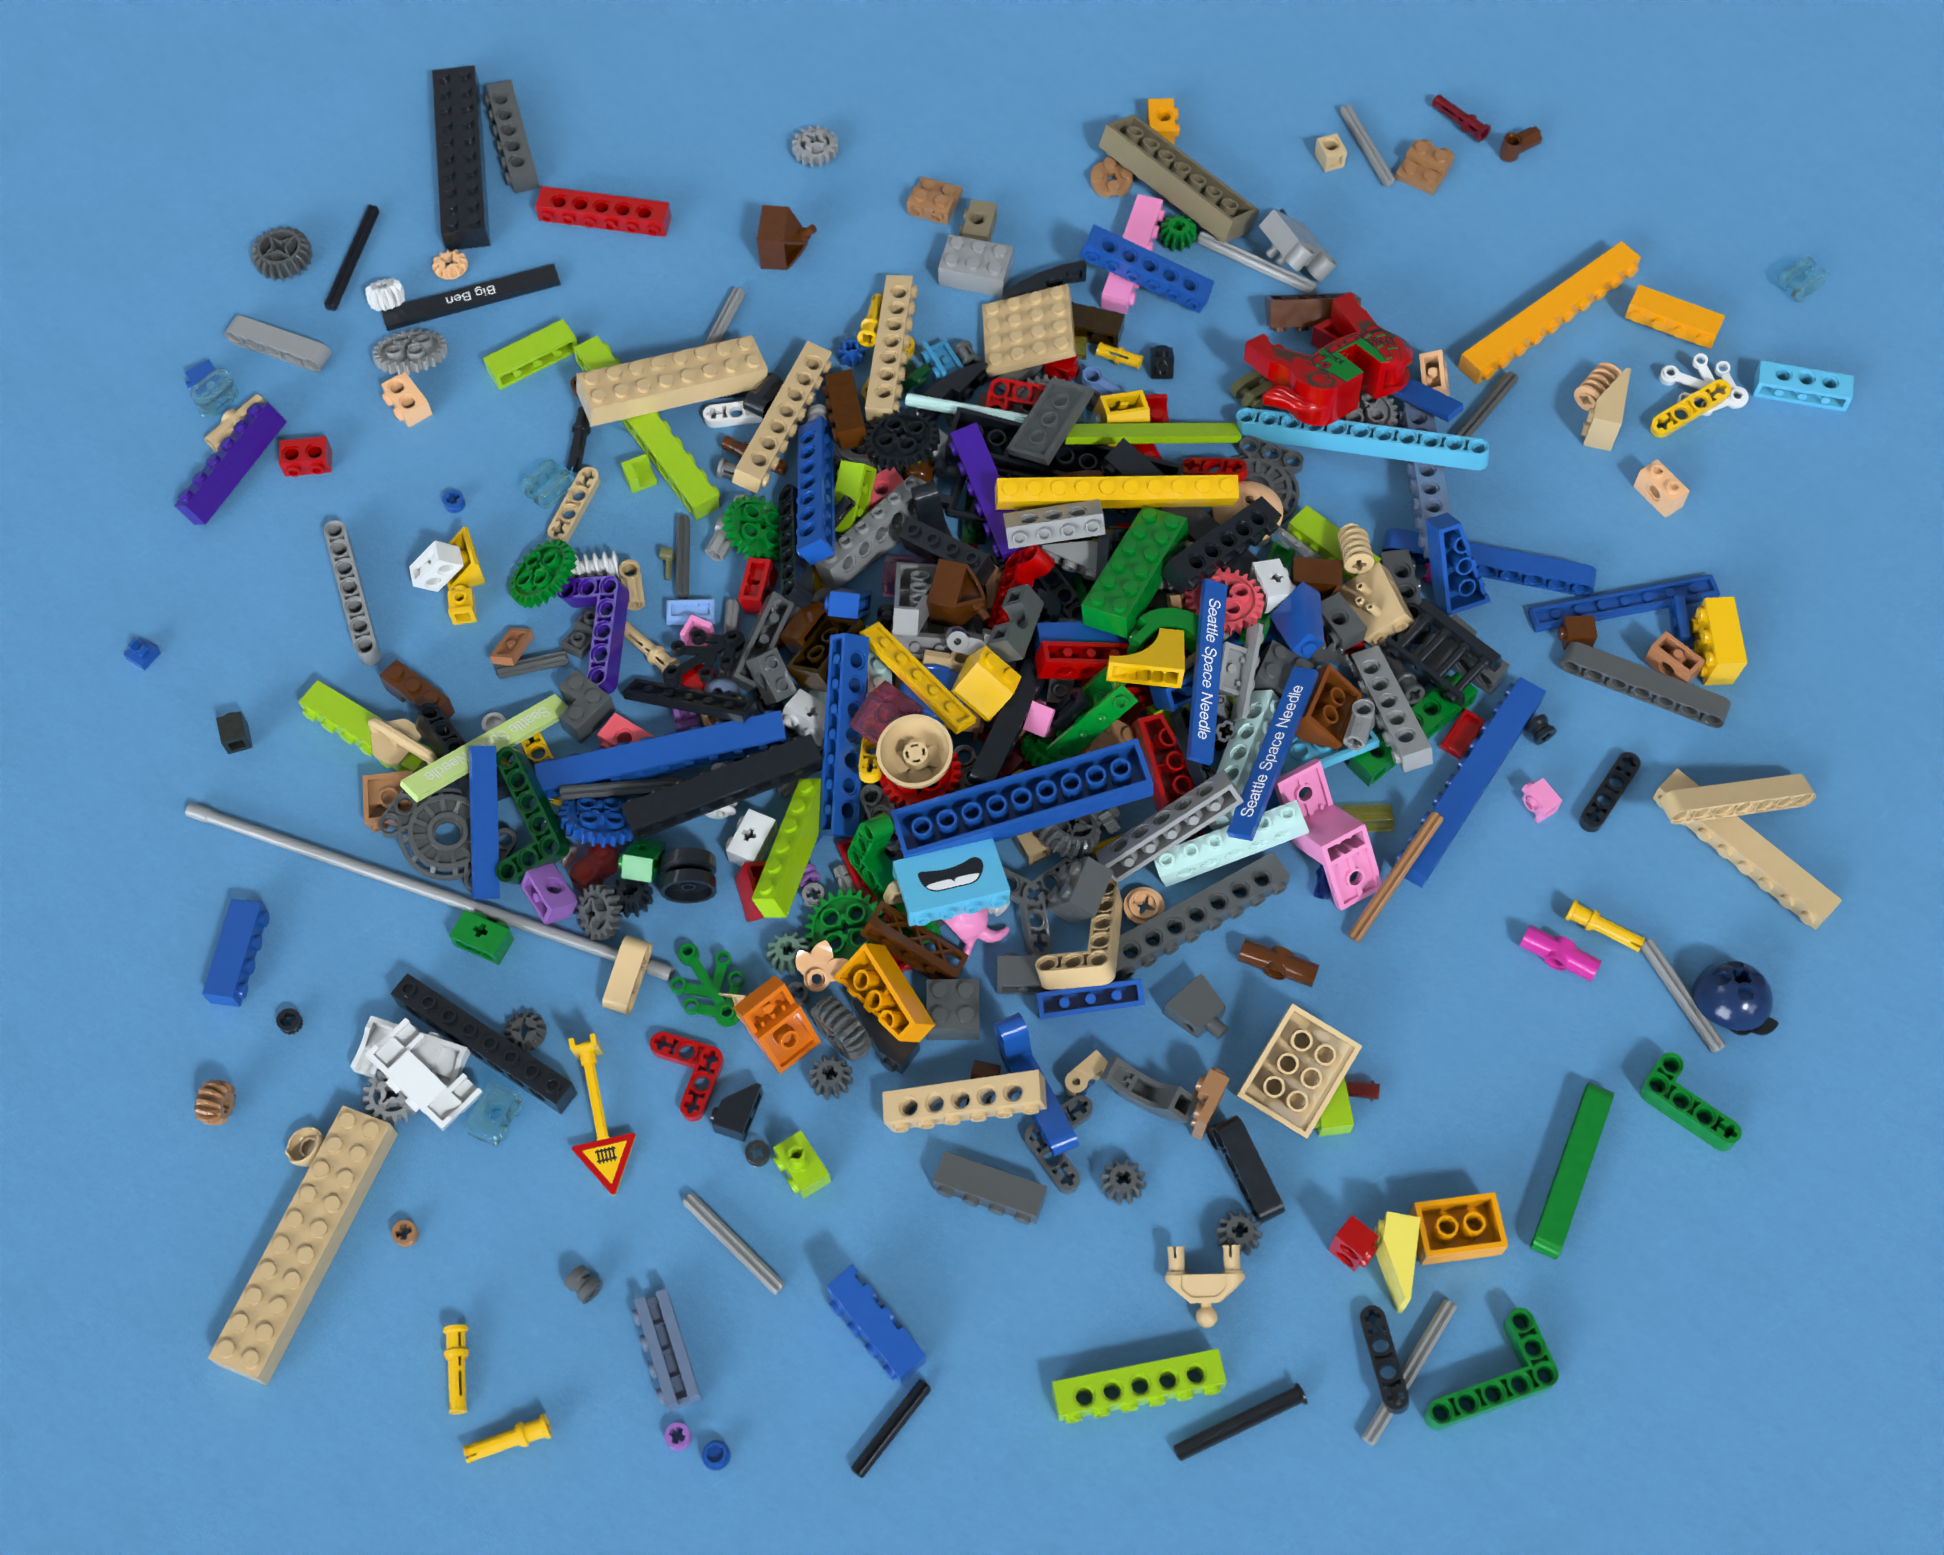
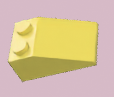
M1387 1211L1383 1220L1379 1219L1377 1227H1374L1373 1232L1379 1236L1375 1243L1378 1247L1375 1253L1395 1310L1398 1313H1402L1411 1300L1420 1217Z

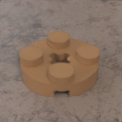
M1107 157L1104 161L1096 164L1091 170L1090 182L1092 190L1104 198H1111V196L1118 195V198L1122 197L1132 188L1133 173L1124 168L1113 157ZM1108 177H1114L1116 180L1112 179L1109 181Z

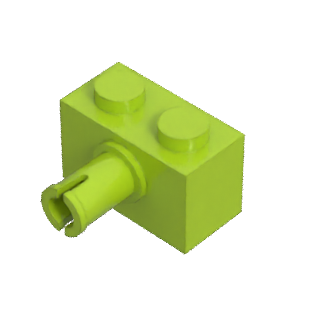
M801 1130L773 1147L775 1157L772 1159L779 1171L785 1170L790 1177L786 1181L794 1194L799 1192L802 1198L805 1199L831 1182L829 1172Z

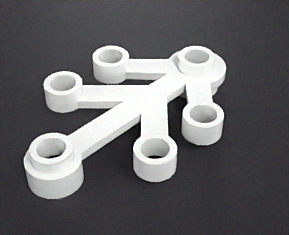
M1702 353L1694 357L1692 364L1694 368L1698 369L1703 380L1680 373L1673 365L1665 366L1659 375L1660 382L1666 386H1671L1678 382L1699 390L1715 381L1707 366L1708 357ZM1701 359L1704 363L1699 364L1696 360ZM1726 361L1717 363L1715 374L1730 384L1731 392L1727 400L1706 412L1703 416H1709L1714 411L1726 406L1733 409L1741 408L1746 405L1749 399L1748 392L1743 387L1736 386L1729 373L1730 365ZM1719 367H1724L1726 371H1720ZM1667 371H1670V372L1674 373V375H1673V376L1668 375V374H1667ZM1716 388L1715 392L1712 395H1715L1717 393L1723 394L1724 390H1718ZM1681 393L1677 399V403L1680 402L1682 398H1687L1693 393ZM1733 394H1737L1741 398L1737 399L1733 396ZM1697 398V399L1694 400V403L1697 402V401H1700V400H1702V399H1701V398ZM1703 401L1699 408L1706 406V402Z

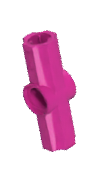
M1529 925L1519 945L1544 958L1545 963L1551 968L1560 971L1568 970L1590 982L1593 980L1602 962L1577 949L1576 944L1572 940L1563 936L1553 937Z

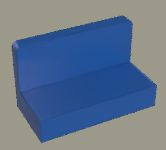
M1675 595L1668 607L1672 636L1688 648L1694 649L1695 636L1694 633L1690 632L1689 624L1698 606L1686 605L1685 595Z

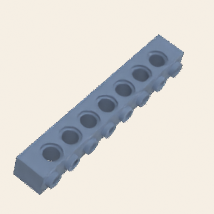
M1406 401L1403 402L1402 411H1398V424L1402 425V428L1437 433L1434 415ZM1408 461L1406 474L1411 477L1409 492L1414 495L1412 510L1417 513L1415 528L1420 531L1418 547L1423 549L1424 558H1429L1425 519L1447 512L1452 515L1444 468L1440 465Z

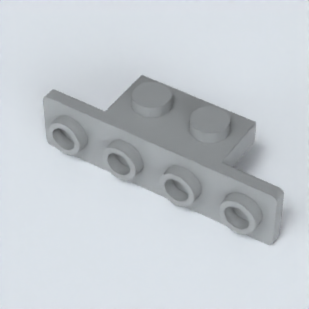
M1260 623L1247 628L1244 647L1229 642L1223 643L1219 693L1234 697L1230 719L1233 722L1246 719L1251 710L1250 698L1255 687V670L1259 665L1260 658L1258 654L1264 639V634L1262 633L1264 625Z

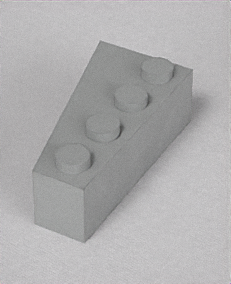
M896 562L892 635H899L901 637L918 636L929 616L927 599L936 571V564Z

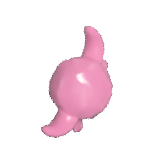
M987 908L974 914L965 913L949 920H943L965 943L963 952L969 956L977 939L986 943H995L1002 940L1009 932L1010 928L1007 926L997 931L987 927L989 914Z

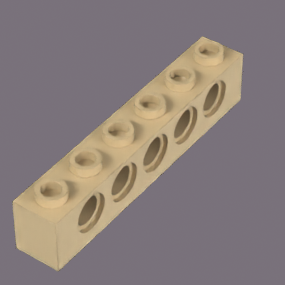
M1039 1070L883 1092L884 1124L891 1131L897 1133L907 1132L909 1128L914 1127L931 1129L936 1124L943 1123L945 1125H958L964 1120L981 1122L985 1121L987 1117L993 1116L1009 1118L1014 1113L1021 1112L1031 1115L1039 1113V1110L1047 1109L1045 1077ZM1022 1091L1018 1099L1012 1100L1015 1092ZM996 1095L992 1103L986 1104V1099L989 1096ZM969 1098V1103L965 1107H960V1103L964 1099ZM943 1102L942 1108L934 1111L936 1104ZM917 1106L916 1112L908 1115L910 1108Z

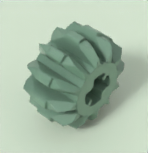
M784 931L782 938L775 935V943H768L769 952L766 953L767 960L771 961L770 967L772 969L778 968V972L781 975L788 970L792 976L794 974L793 969L796 968L795 960L798 951L803 950L811 953L810 947L806 946V938H799L796 931L791 936L788 935L787 931ZM788 951H793L792 954L789 952V955H784L785 952L788 954Z

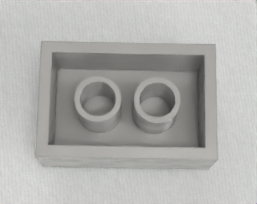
M949 234L938 267L939 286L1002 298V292L1006 290L1014 264V246Z

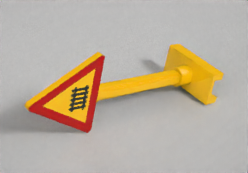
M593 1033L590 1034L591 1041L582 1042L580 1045L577 1044L574 1038L568 1039L570 1050L577 1060L580 1059L581 1066L585 1069L597 1133L596 1141L573 1146L572 1151L611 1195L615 1196L636 1134L628 1133L615 1137H609L595 1066L597 1064L596 1055L603 1054V1049L598 1037Z

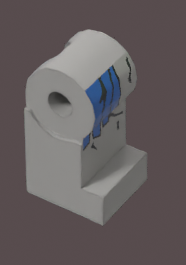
M953 626L947 630L945 638L948 647L952 651L971 655L985 645L991 650L987 643L992 630L983 628L982 634L967 632L960 626Z

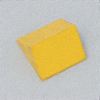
M463 526L448 543L460 547L464 565L448 581L447 587L449 591H452L458 585L470 588L486 583L469 529Z

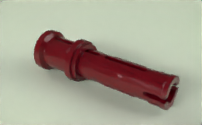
M1438 94L1433 99V107L1458 123L1462 131L1473 135L1477 142H1482L1488 136L1491 126L1488 124L1484 125L1477 120L1476 115H1468L1441 94Z

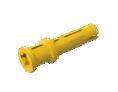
M880 293L872 296L867 317L862 320L861 330L857 335L858 342L865 347H872L876 342L883 295Z
M1574 899L1564 920H1572L1584 926L1586 931L1595 930L1636 952L1640 950L1645 937L1600 916L1601 913L1598 910L1594 909L1592 911L1578 904V900Z
M449 1325L443 1328V1333L446 1334V1351L443 1352L445 1360H448L449 1414H463L467 1412L465 1359L469 1355V1349H466L468 1325Z
M542 1413L537 1419L525 1423L522 1421L517 1422L513 1429L468 1445H463L464 1456H468L466 1458L467 1463L469 1464L472 1461L517 1445L525 1448L529 1446L530 1442L544 1437L547 1439L552 1438L549 1419L546 1413Z

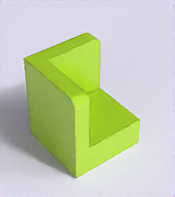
M647 454L621 463L624 477L632 494L657 485V479L652 471Z

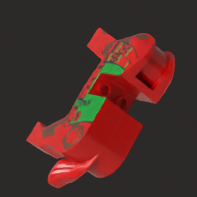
M1352 292L1333 299L1331 317L1313 326L1311 345L1319 349L1313 356L1284 349L1279 343L1273 345L1264 333L1246 341L1244 361L1265 378L1269 379L1273 386L1263 394L1262 403L1266 406L1288 410L1297 420L1313 426L1332 424L1356 410L1361 389L1374 399L1402 390L1409 382L1410 372L1407 366L1414 357L1410 344L1402 337L1378 326L1369 313L1357 303Z

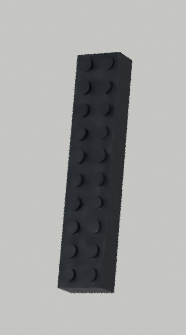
M475 65L432 70L440 224L446 251L447 249L453 251L456 249L490 246L480 83Z
M959 406L945 445L944 460L955 463L961 462L958 455L953 456L949 443L952 442L950 433L977 422L996 466L1052 477L1084 470L1103 471L1105 477H1110L1104 471L1101 464L1104 457L1114 448L1104 444H1065L1063 442L1050 464L1044 465L1008 453L1006 448L1022 423ZM1143 455L1164 475L1182 476L1184 465ZM1130 508L1138 511L1141 510V508Z

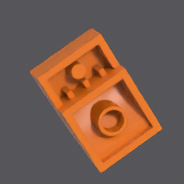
M775 975L733 1007L756 1044L779 1074H782L821 1043L801 1006L795 1002L785 983Z

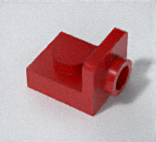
M1154 393L1145 395L1150 409V423H1169L1167 394Z

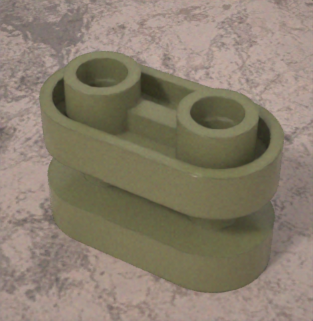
M1254 369L1237 379L1230 387V393L1236 399L1242 398L1241 405L1244 408L1260 409L1263 406V394L1273 386L1269 379Z

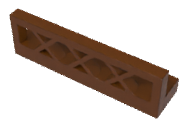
M882 900L860 932L861 936L872 943L885 945L891 955L929 979H957L969 955L925 927L909 926L906 915ZM883 911L891 917L892 923L886 924L877 918L879 913ZM907 926L913 931L914 937L908 938L903 935L901 927ZM929 940L934 943L936 951L930 952L925 949L923 941ZM951 954L960 960L956 968L947 963L945 955Z

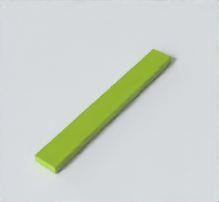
M1235 423L1074 424L1064 443L1118 444L1123 438L1130 444L1240 443L1242 435Z

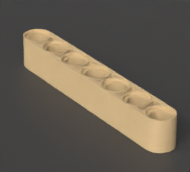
M1792 774L1673 790L1664 794L1660 798L1659 803L1672 824H1682L1803 807L1811 803L1816 798V794L1803 774Z

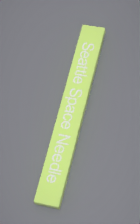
M553 694L402 779L400 786L416 802H419L469 773V746H496V754L503 747L513 748L560 721L559 716L568 706L556 694Z

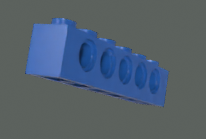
M1093 224L1086 236L1079 255L1080 258L1085 259L1089 263L1100 266L1111 273L1117 274L1197 313H1200L1208 302L1215 282Z

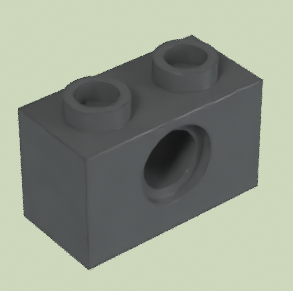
M1340 592L1321 601L1323 631L1329 644L1334 642L1336 649L1341 647L1345 651L1364 640L1367 627Z
M777 647L745 660L765 705L777 703L797 693Z

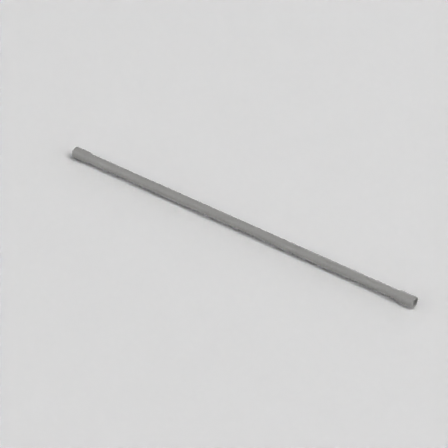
M192 802L188 804L185 810V815L195 820L232 830L474 913V911L480 912L494 921H500L532 934L614 962L616 961L619 949L544 925L526 917L232 818ZM649 960L645 972L648 975L670 981L674 973V967L656 960Z

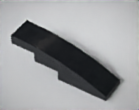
M1085 260L1063 264L1028 277L1003 291L1002 300L1064 284L1086 281L1087 266Z

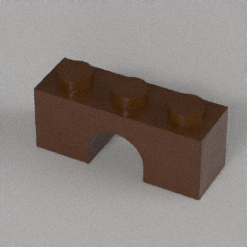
M397 659L379 675L385 689L404 703L408 700L417 710H419L423 703L437 704L448 719L455 713L447 696Z

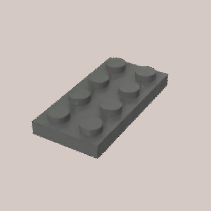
M1052 377L1006 448L1008 453L1049 465L1094 394L1092 387Z

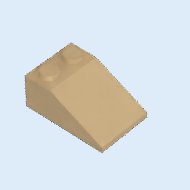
M1626 368L1596 400L1594 408H1589L1586 422L1583 423L1581 436H1584L1583 446L1611 451L1622 425L1631 368Z

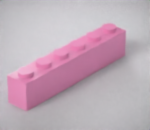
M1138 194L1122 238L1153 252L1154 243L1152 241L1158 238L1160 231L1158 224L1159 222L1163 223L1166 210L1162 209L1163 200ZM1110 272L1102 292L1101 308L1127 314L1129 307L1134 306L1136 300V293L1134 292L1136 289H1140V285Z

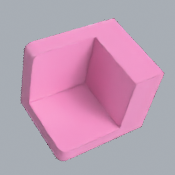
M690 615L680 632L681 641L685 643V646L711 647V643L693 644L691 632L695 629H703L705 634L715 635L713 624Z
M1042 700L1032 701L1023 729L1044 738L1054 737L1056 728L1051 725L1055 709L1046 706V702Z

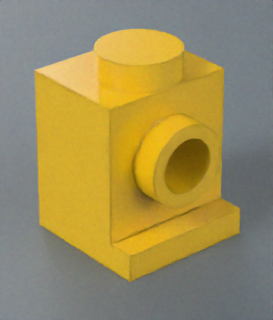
M458 585L452 591H447L448 613L453 625L477 622L476 600L472 588Z

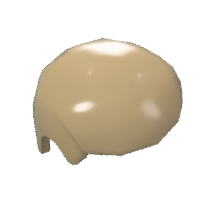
M303 1127L295 1131L288 1140L287 1149L285 1150V1154L290 1160L289 1162L300 1167H310L325 1139L322 1132L315 1127Z

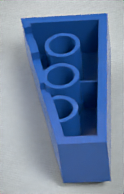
M1448 512L1425 519L1434 605L1449 616L1491 602L1489 595L1485 591L1483 579L1478 573L1476 560L1470 552V545L1461 522Z
M851 1264L826 1286L831 1301L828 1305L838 1317L843 1315L849 1322L846 1326L854 1337L861 1336L867 1343L864 1348L873 1359L879 1357L885 1364L882 1369L892 1381L896 1378L902 1384L927 1362L926 1355L901 1325L898 1327L895 1324L897 1320L888 1307L884 1304L880 1306L877 1303L879 1299L868 1283L862 1285L859 1282L857 1275L859 1271Z

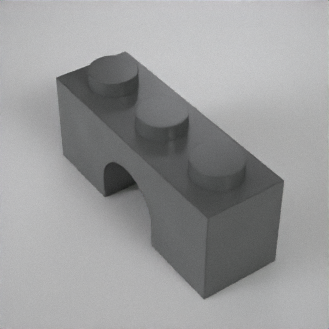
M1029 584L1008 589L1002 608L1008 614L1010 622L994 625L987 643L992 651L1006 663L1024 658L1044 602Z

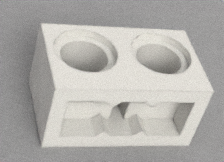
M434 541L409 567L413 586L438 592L464 566L460 547Z

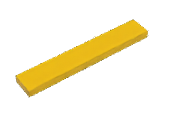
M879 621L859 632L860 636L869 637V648L956 735L975 724L976 717Z

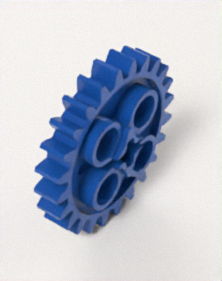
M618 796L563 800L562 805L559 807L558 823H561L560 829H565V835L573 834L572 840L582 839L581 844H585L587 841L591 842L592 847L596 843H600L602 848H605V845L608 843L615 847L616 842L621 845L625 844V840L631 842L632 835L625 822L621 805L626 803L627 798L619 799Z

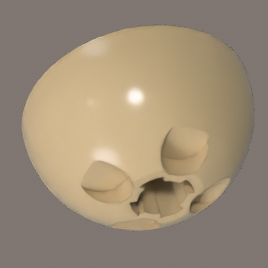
M920 714L906 715L891 722L880 735L876 748L877 761L882 772L893 783L910 789L928 787L940 780L947 772L953 757L952 740L947 729L936 719Z

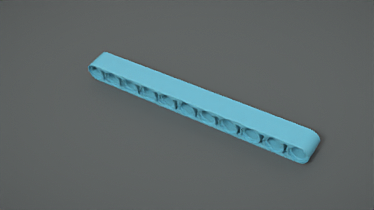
M1242 408L1236 413V423L1242 435L1241 438L1253 436L1273 443L1470 470H1482L1489 464V443L1481 438L1346 420H1337L1325 426H1313L1297 420L1291 413L1255 408Z

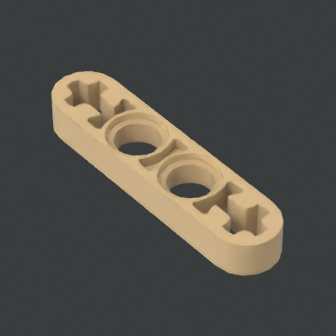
M584 467L577 474L547 531L550 541L552 539L556 541L561 539L567 543L570 540L600 485V477L595 468ZM577 493L585 494L582 500L577 501L573 499ZM568 511L575 512V516L571 519L563 517Z

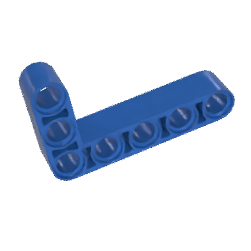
M1018 1012L994 1023L999 1053L1008 1073L1039 1070L1042 1073L1032 1054L1028 1028L1022 1015ZM1045 1078L1047 1109L1039 1110V1113L1031 1114L1051 1154L1055 1157L1079 1146V1142Z

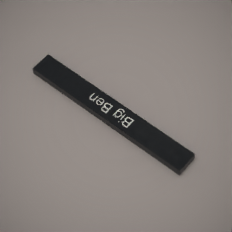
M555 264L404 303L393 309L381 311L387 331L556 287L561 285Z

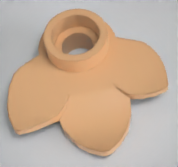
M826 940L816 944L811 953L799 950L795 960L797 970L804 975L803 981L805 986L813 992L823 991L829 982L836 981L833 977L848 962L844 958H833L832 948ZM814 974H820L821 981L819 983L812 982Z

